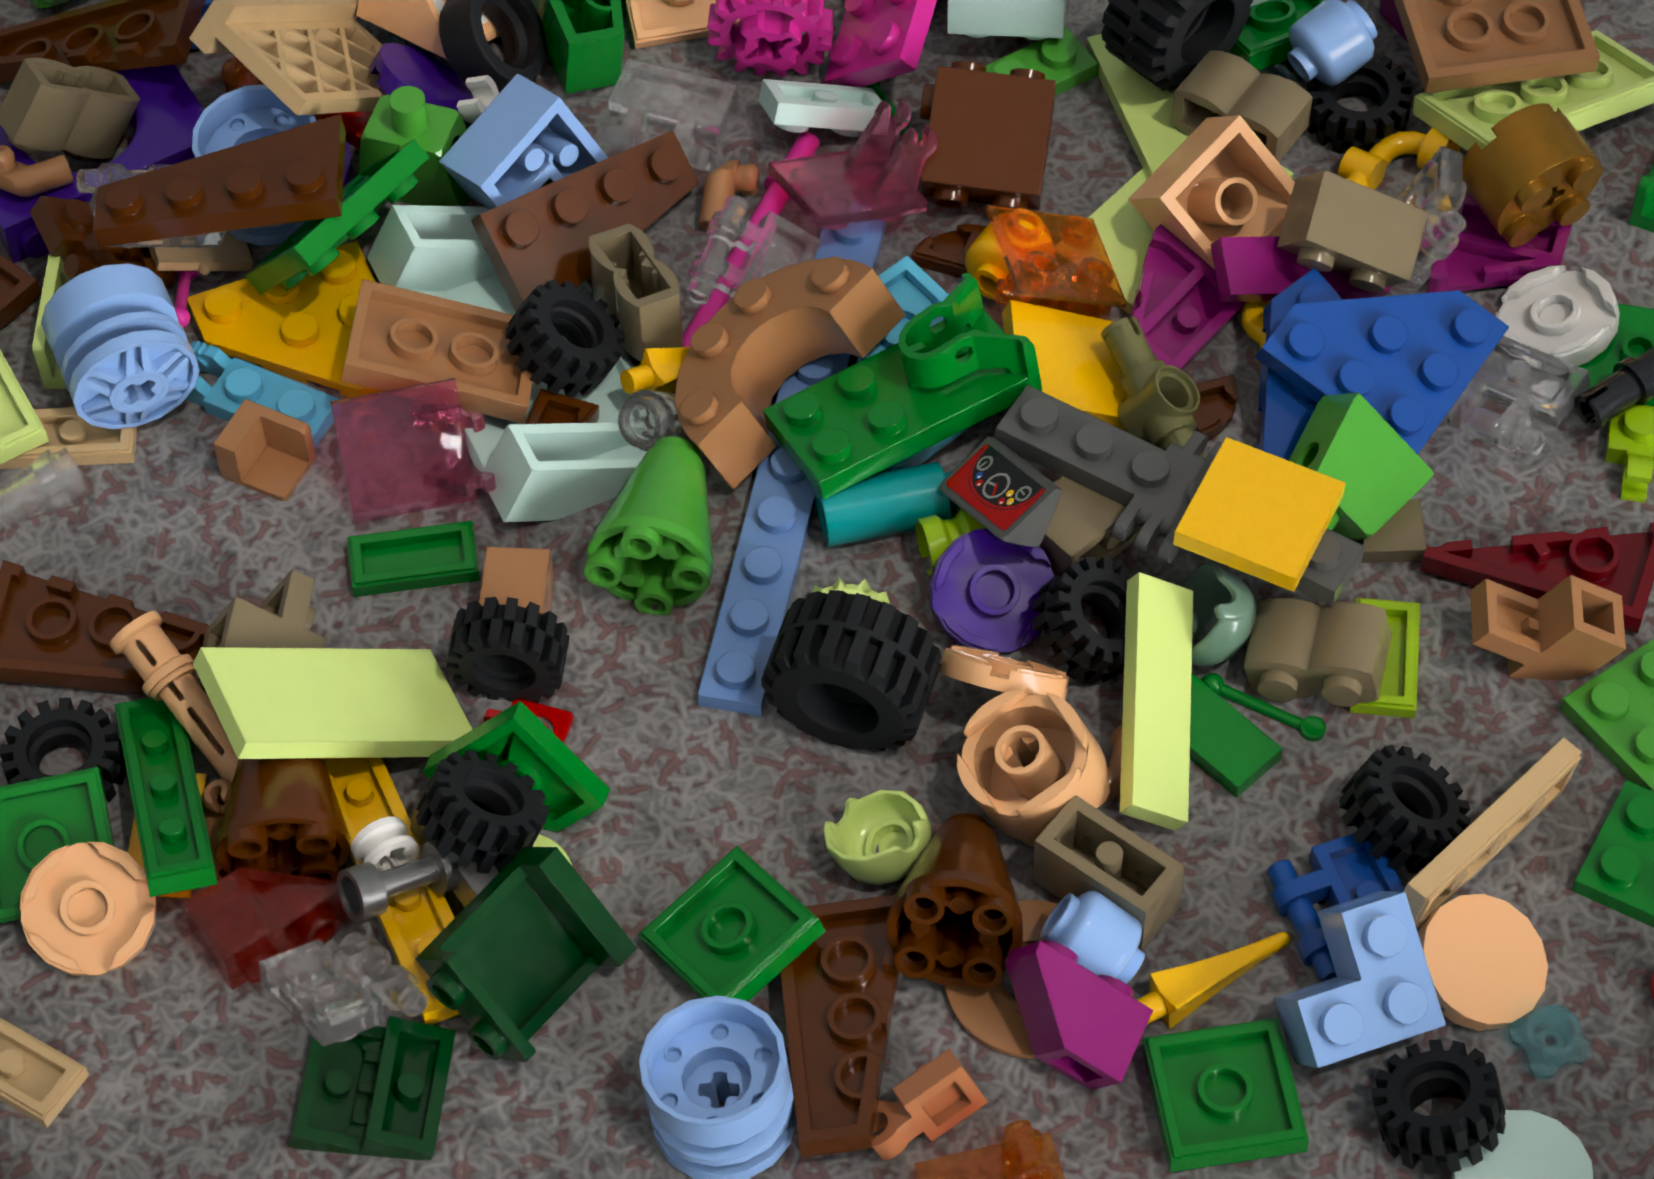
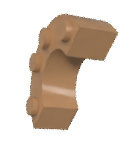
M829 257L804 261L784 267L761 279H750L743 283L735 292L734 297L692 335L691 347L683 360L676 384L675 405L678 420L687 436L724 482L734 490L777 446L767 434L763 409L769 407L772 397L783 382L803 365L825 355L848 353L864 358L906 314L873 268L849 259Z

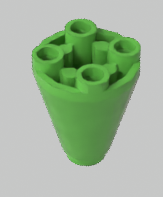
M675 436L663 437L657 440L653 447L644 455L589 539L587 560L584 567L586 579L596 586L604 587L612 595L624 600L635 601L634 605L640 613L668 616L673 606L680 607L699 599L711 583L713 551L705 466L701 460V452L694 443ZM651 603L660 604L656 611H653Z

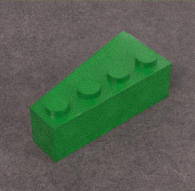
M531 0L542 20L547 41L546 52L565 94L620 84L625 35L621 0Z

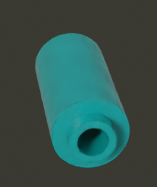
M937 461L877 473L825 500L814 488L817 517L826 547L916 530V520L923 517L937 515L941 519L951 518V510L960 507L939 490L940 484L951 472L944 473L940 463Z

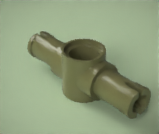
M1131 316L1129 319L1125 317L1116 320L1101 332V337L1111 351L1123 376L1121 386L1127 397L1119 405V417L1122 425L1129 434L1165 451L1171 443L1184 447L1198 427L1192 415L1200 404V394L1196 384L1183 370L1175 366L1166 365L1163 360L1157 359L1144 336L1137 317ZM1203 451V453H1202L1201 456H1203V457L1206 458L1207 456H1206L1205 452Z

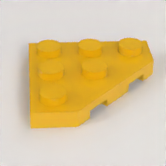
M357 241L337 247L336 249L340 254L329 265L312 277L308 274L289 290H286L280 283L260 295L249 280L243 278L189 296L187 299L189 310L203 342L206 345L220 348L229 358L236 357L260 365L266 370L305 384L310 381L339 390L340 395L359 401H365L389 393L341 381L362 279L376 282Z

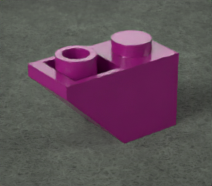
M1043 940L1011 950L1005 963L1034 1057L1078 1084L1092 1090L1121 1083L1153 1010L1134 999V991L1124 982L1107 975L1097 976L1077 963L1078 956L1062 944Z

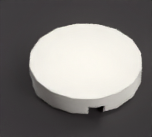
M1566 265L1548 266L1527 273L1508 287L1501 298L1503 304L1498 314L1496 311L1495 316L1509 326L1500 339L1504 351L1519 365L1537 371H1565L1588 363L1606 350L1618 331L1620 312L1610 283L1595 271L1581 267L1582 273L1567 271Z

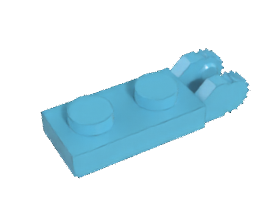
M193 341L190 344L196 356L199 370L216 376L219 379L211 387L198 375L195 388L185 400L204 407L205 412L230 421L244 399L306 422L311 428L314 447L316 448L342 411L340 399L239 358L234 357L230 359L220 348L206 345L205 342Z

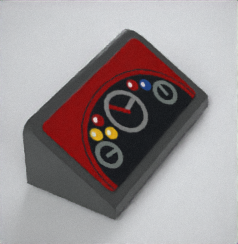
M989 436L943 480L939 487L943 494L1000 540L1039 548L1063 491L998 439Z

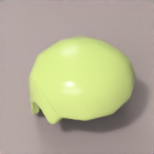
M880 789L860 799L848 798L845 802V811L840 821L836 824L831 821H825L823 833L826 849L837 865L851 877L861 883L887 885L900 881L910 873L931 840V824L923 806L906 792ZM879 844V852L876 853V848Z

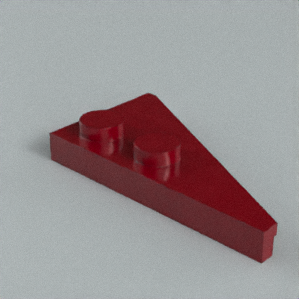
M1654 522L1650 523L1648 532L1609 535L1608 527L1586 529L1577 534L1558 531L1511 536L1510 544L1504 546L1473 548L1471 540L1446 542L1438 547L1426 546L1420 571L1471 586H1477L1483 580L1488 579L1536 599H1539L1565 578L1572 575L1622 595L1624 629L1638 634L1654 583Z

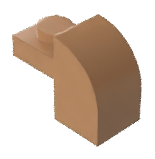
M1568 576L1539 599L1488 579L1483 580L1470 590L1472 644L1506 657L1508 660V677L1517 679L1573 680L1596 671L1626 650L1622 595L1575 576Z

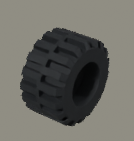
M1108 0L1109 4L1104 11L1102 23L1105 24L1101 31L1102 40L1106 43L1105 48L1113 56L1161 90L1174 92L1210 50L1229 53L1249 18L1252 10L1250 6L1253 0Z
M829 590V593L826 594L816 591L808 593L806 598L796 599L790 609L787 610L763 671L761 684L762 688L766 690L765 697L769 704L778 708L777 713L808 735H812L830 744L854 750L866 749L872 752L885 751L886 748L897 749L904 746L906 741H911L917 733L941 667L939 663L941 659L940 649L933 645L935 639L927 630L918 626L919 622L909 614L898 611L897 607L884 601L874 600L870 596L859 593L854 595L844 591Z

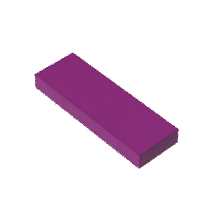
M1280 236L1219 237L1210 245L1221 302L1271 301V299L1307 274L1311 269L1305 268L1296 262L1298 255L1277 247ZM1333 269L1330 272L1319 271L1342 300L1382 297L1390 292L1389 286L1379 293L1361 290L1349 284L1350 276Z

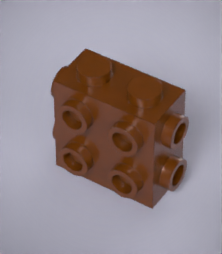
M956 61L952 63L951 67L938 66L935 85L925 83L922 93L920 119L930 120L927 142L916 140L913 155L912 176L922 177V195L933 197L932 202L934 204L947 208H966L968 202L992 204L991 210L1003 215L1023 216L1026 215L1027 208L1040 210L1055 103L1056 80L1045 79L1044 73L1025 68L1012 69L1010 75L986 72L987 68L984 65L970 61Z

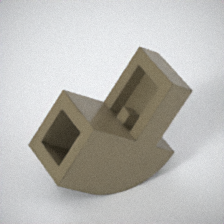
M292 569L266 597L261 608L235 597L206 629L202 647L324 648L327 638L310 631L316 613L315 608L310 606L315 579ZM196 672L195 679L201 682Z

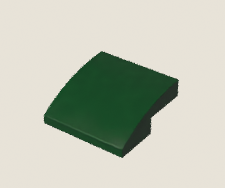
M317 1012L312 1026L288 1147L301 1150L419 1161L431 1160L435 1150L456 1031L389 1016L385 1027Z

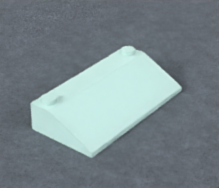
M391 206L367 256L380 283L514 315L516 312L471 223L472 219L490 209L479 206ZM587 280L575 289L580 291L584 287L592 292L590 298L594 300L593 291ZM625 349L618 362L596 388L584 396L579 392L576 397H572L599 405V419L597 423L525 424L540 390H547L548 384L543 381L539 385L532 382L529 407L523 424L443 405L503 522L558 520L617 497L654 443L663 437L673 436L655 402L650 405L648 404L645 390L633 394H627L623 390L620 382L621 372L635 367ZM561 389L558 394L565 395L564 390Z

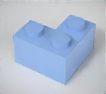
M517 73L439 162L469 197L491 210L603 161L608 157L560 97Z
M1378 891L1317 911L1337 977L1274 997L1289 1049L1296 1064L1320 1068L1446 1026L1405 892Z

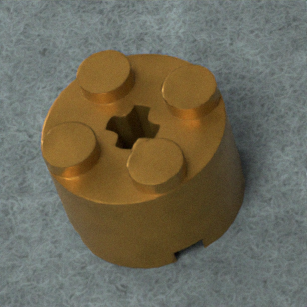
M1545 103L1522 108L1499 121L1491 128L1497 137L1483 150L1475 142L1467 151L1460 164L1459 179L1499 235L1514 248L1528 243L1539 232L1547 229L1555 221H1558L1561 226H1568L1581 219L1591 207L1587 197L1603 174V167L1568 118L1558 107L1556 112H1554L1551 106Z

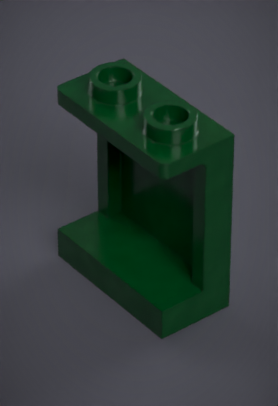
M525 846L415 959L430 976L426 984L431 993L446 1007L458 1010L472 1027L468 1031L470 1040L483 1054L493 1060L500 1058L527 1062L536 1053L535 1048L528 1040L600 965L620 967L637 947L557 847Z

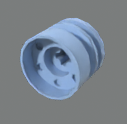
M264 84L243 86L221 95L203 110L193 128L192 151L196 158L316 122L313 114L296 115ZM306 221L230 230L228 232L236 239L259 246L279 245Z
M126 263L104 265L77 275L61 286L45 305L41 325L57 366L61 369L65 385L70 393L78 416L92 426L113 430L138 427L157 420L181 405L195 388L200 372L196 356L191 345L188 343L183 326L178 322L175 308L162 279L149 268Z
M717 995L689 1000L665 1013L646 1035L639 1058L642 1086L647 1106L650 1110L652 1127L654 1128L655 1140L670 1165L692 1179H750L773 1166L791 1144L797 1123L783 1034L766 1012L746 1000ZM720 1102H725V1107L719 1108Z

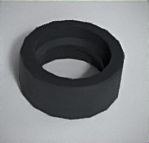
M446 0L440 12V39L443 52L453 72L464 84L467 78L488 75L494 80L500 93L517 73L530 81L540 74L546 61L547 41L542 20L531 0ZM482 11L495 24L502 38L505 51L504 62L492 51L485 37L481 21Z

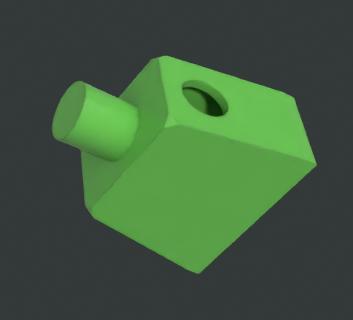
M414 86L399 87L391 95L387 94L380 97L362 134L358 174L368 166L415 139L430 158L413 173L419 182L397 201L423 206H467L470 197L439 162L467 130L462 114L452 108L426 103L424 93Z
M1359 392L1323 396L1315 407L1288 460L1346 483L1344 496L1327 528L1349 539H1366L1374 535L1434 475L1432 469Z

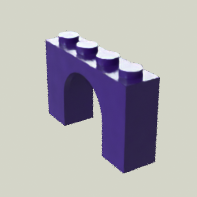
M175 65L113 71L123 75L141 99L130 120V124L136 131L135 136L127 149L117 158L95 169L71 172L74 180L73 183L32 197H20L0 189V242L13 263L28 257H42L49 253L29 213L40 196L70 200L77 199L96 203L97 188L99 186L195 158L192 151L193 128L204 108ZM0 125V145H6L11 148L16 162L26 165L35 164L36 162L26 152L18 149L9 141L7 133Z

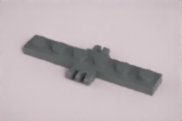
M1029 385L1019 395L997 425L995 431V438L1013 452L1126 506L1113 527L1112 536L1125 542L1136 526H1141L1142 528L1136 537L1134 547L1145 553H1148L1157 539L1162 536L1165 539L1160 545L1157 558L1168 564L1175 559L1181 550L1180 547L1173 545L1174 532L1222 445V442L1218 441L1206 458L1201 456L1209 437L1196 430L1184 447L1171 443L1165 451ZM1327 528L1296 589L1333 606L1362 562L1365 546Z

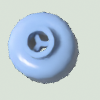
M1324 0L1290 27L1289 40L1293 50L1287 54V57L1293 69L1303 80L1309 82L1316 78L1327 86H1335L1343 82L1373 58V39L1377 37V30L1368 14L1355 1L1348 0L1344 3L1341 0Z
M1094 890L1087 891L1078 897L1071 893L1067 894L1053 909L1040 932V937L1043 940L1054 941L1071 949L1078 956L1077 963L1097 976H1111L1125 984L1133 978L1145 958V953L1138 949L1142 935L1141 923L1101 893Z

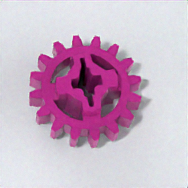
M716 0V4H710L707 24L709 29L708 43L709 45L718 46L717 58L719 60L734 58V70L737 72H741L749 66L755 68V75L765 76L767 71H775L776 76L786 77L787 70L794 69L797 73L805 75L808 74L809 62L821 65L824 62L825 51H831L834 13L832 9H824L825 0Z

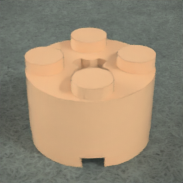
M1025 689L1012 690L986 702L969 719L963 732L966 739L961 756L959 754L957 756V769L964 787L994 825L1005 834L1034 847V840L1071 798L1076 795L1097 809L1106 801L1110 791V784L1107 780L1106 759L1100 745L1067 701L1049 692H1046L1047 695L1028 694Z

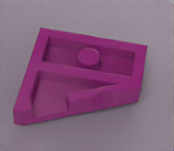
M1455 192L1430 273L1426 293L1456 290L1469 291L1509 286L1527 273L1548 266L1561 265L1572 224L1561 226L1558 221H1555L1547 229L1539 232L1528 243L1514 248L1499 235L1472 196Z
M1160 224L1154 230L1148 243L1130 317H1137L1144 336L1158 360H1163L1166 365L1184 370L1241 312V308L1246 302H1221L1215 270Z

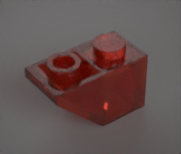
M248 868L237 869L217 881V885L209 886L182 902L192 934L232 989L246 981L258 983L268 979L280 968L284 958L304 946L315 948L327 943L337 934L340 925L348 920L347 914L341 905L337 884L334 880Z

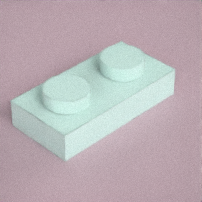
M763 79L758 99L774 125L795 133L806 132L809 127L831 129L837 134L848 137H859L864 132L885 133L889 115L888 109L873 88Z

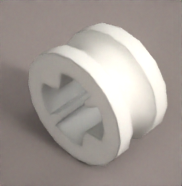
M392 816L378 819L367 825L356 835L350 846L351 854L359 863L370 862L379 872L415 861L420 850L416 840L407 835V826L403 820Z

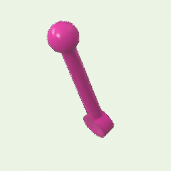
M176 271L179 275L174 308L178 322L183 328L187 327L191 318L186 309L190 282L199 274V271Z

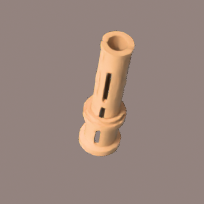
M150 611L134 619L112 638L109 646L116 655L124 654L145 681L142 690L148 698L153 697L155 701L163 700L219 776L232 782L239 759L229 742L208 695L194 678L196 673L193 666L194 660L189 654L181 655L161 629L160 626L163 619L157 611Z

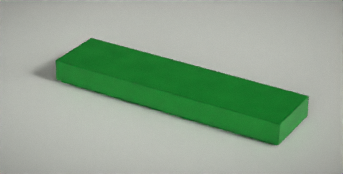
M152 697L114 704L150 897L217 885L216 871L187 732L163 700L155 701Z

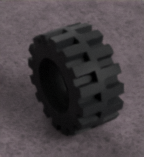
M556 280L547 281L544 286L542 284L538 285L508 322L509 326L506 329L505 338L511 341L507 348L510 355H518L519 359L515 363L521 371L528 369L533 374L530 380L535 384L539 385L543 381L548 384L547 391L556 395L563 389L567 397H576L579 392L584 396L596 388L618 362L625 348L621 345L625 340L624 332L615 329L619 324L618 318L615 314L608 315L605 309L608 305L601 298L597 302L590 298L592 294L590 290L582 287L580 291H577L572 282L564 281L559 286Z

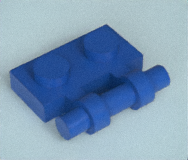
M1353 834L1311 847L1309 862L1314 872L1298 877L1290 860H1280L1267 869V874L1275 888L1271 895L1279 914L1283 917H1289L1299 937L1296 948L1302 961L1307 967L1313 966L1320 982L1337 976L1319 917L1313 907L1314 903L1329 899L1331 905L1335 906L1378 891H1404V887L1395 869L1388 866V856L1383 854L1379 860L1375 859L1369 854L1373 846L1367 840L1359 845L1352 837Z

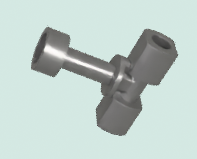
M415 806L410 830L421 844L420 859L381 872L370 862L343 869L337 876V891L341 905L348 917L354 922H361L384 914L387 910L389 897L425 885H429L432 891L439 895L453 890L465 908L499 872L494 864L489 873L478 872L477 863L470 861L467 868L458 865L456 862L459 856L452 851L444 857L436 850L440 841L428 842L422 833L426 826H419L417 824L416 816L419 811L416 810L417 806Z

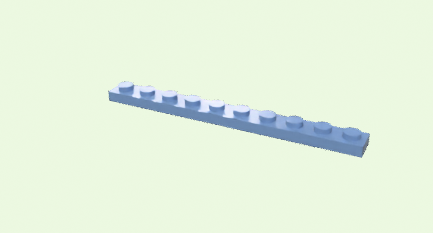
M828 205L814 259L839 257L863 263L875 271L887 226V213ZM848 353L825 355L803 365L780 386L776 403L850 367L853 355ZM769 429L767 434L777 446L758 467L698 692V706L762 716L766 690L762 688L761 678L787 610L790 607L815 509L813 485Z

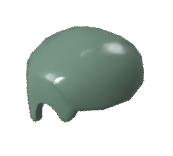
M1215 561L1199 565L1181 585V587L1193 590L1192 664L1197 667L1212 666L1232 658L1244 646L1251 634L1257 612L1255 598L1248 585L1228 569ZM1203 632H1209L1198 644H1196L1195 640Z

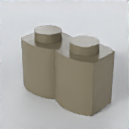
M1210 50L1174 91L1171 122L1182 132L1190 135L1206 118L1240 115L1279 162L1308 128L1313 97L1292 80L1274 74H1261L1254 66L1241 57L1223 51Z
M26 58L23 60L0 108V125L7 133L9 141L15 147L27 153L38 154L41 151L54 152L61 150L71 158L80 161H88L90 158L105 159L113 156L141 99L125 77L116 72L94 66L72 67L45 58Z
M629 223L589 236L594 301L597 302L601 298L608 305L605 309L608 315L615 314L618 318V330H622L625 340L622 342V346L625 347L624 349L632 357L642 361L644 348L683 347L679 283L677 277L668 266L654 259V248L648 236L642 230Z
M1271 598L1258 601L1256 619L1251 631L1244 661V669L1250 688L1258 690L1263 697L1276 702H1288L1294 698L1315 695L1324 698L1333 705L1350 707L1358 703L1378 700L1392 636L1386 610L1373 605L1355 602H1335L1333 606H1330L1328 604L1319 605L1293 598Z

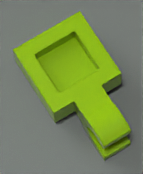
M1633 404L1608 421L1605 462L1623 464L1620 497L1622 500L1646 503L1648 483H1651L1654 469V406Z

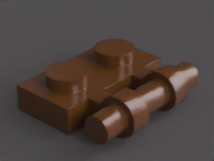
M40 196L29 213L50 255L66 258L64 272L67 277L74 278L81 273L104 265L129 263L149 268L162 279L167 290L175 285L176 271H156V265L151 256L147 241L99 247L93 231L96 203L77 199L70 200Z

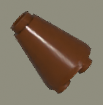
M324 758L239 759L215 842V857L221 868L231 874L232 887L242 892L255 893L266 890L271 884L300 882L304 887L311 889L328 888L337 883L339 868L347 862L349 857L351 837Z
M962 813L947 819L937 829L896 893L887 915L888 943L895 954L894 964L904 976L914 979L923 978L944 986H971L979 990L990 989L1001 982L1003 972L1007 969L1005 962L1010 951L1022 946V912L999 840L990 824L978 815Z

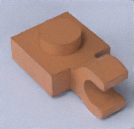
M950 1048L929 1063L919 1067L911 1076L892 1088L899 1101L878 1102L874 1133L883 1127L886 1128L882 1133L873 1138L872 1147L883 1161L892 1159L899 1155L908 1143L922 1132L933 1142L988 1103L979 1087Z

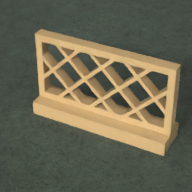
M213 0L189 37L204 54L232 53L296 115L372 111L379 98L385 96L376 83L380 74H371L369 68L382 44L356 20L358 17L356 12L359 0Z

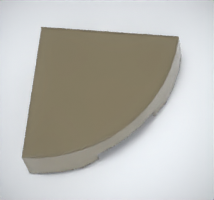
M1410 499L1374 535L1364 539L1363 546L1365 548L1361 563L1422 561L1426 549V540L1420 499Z

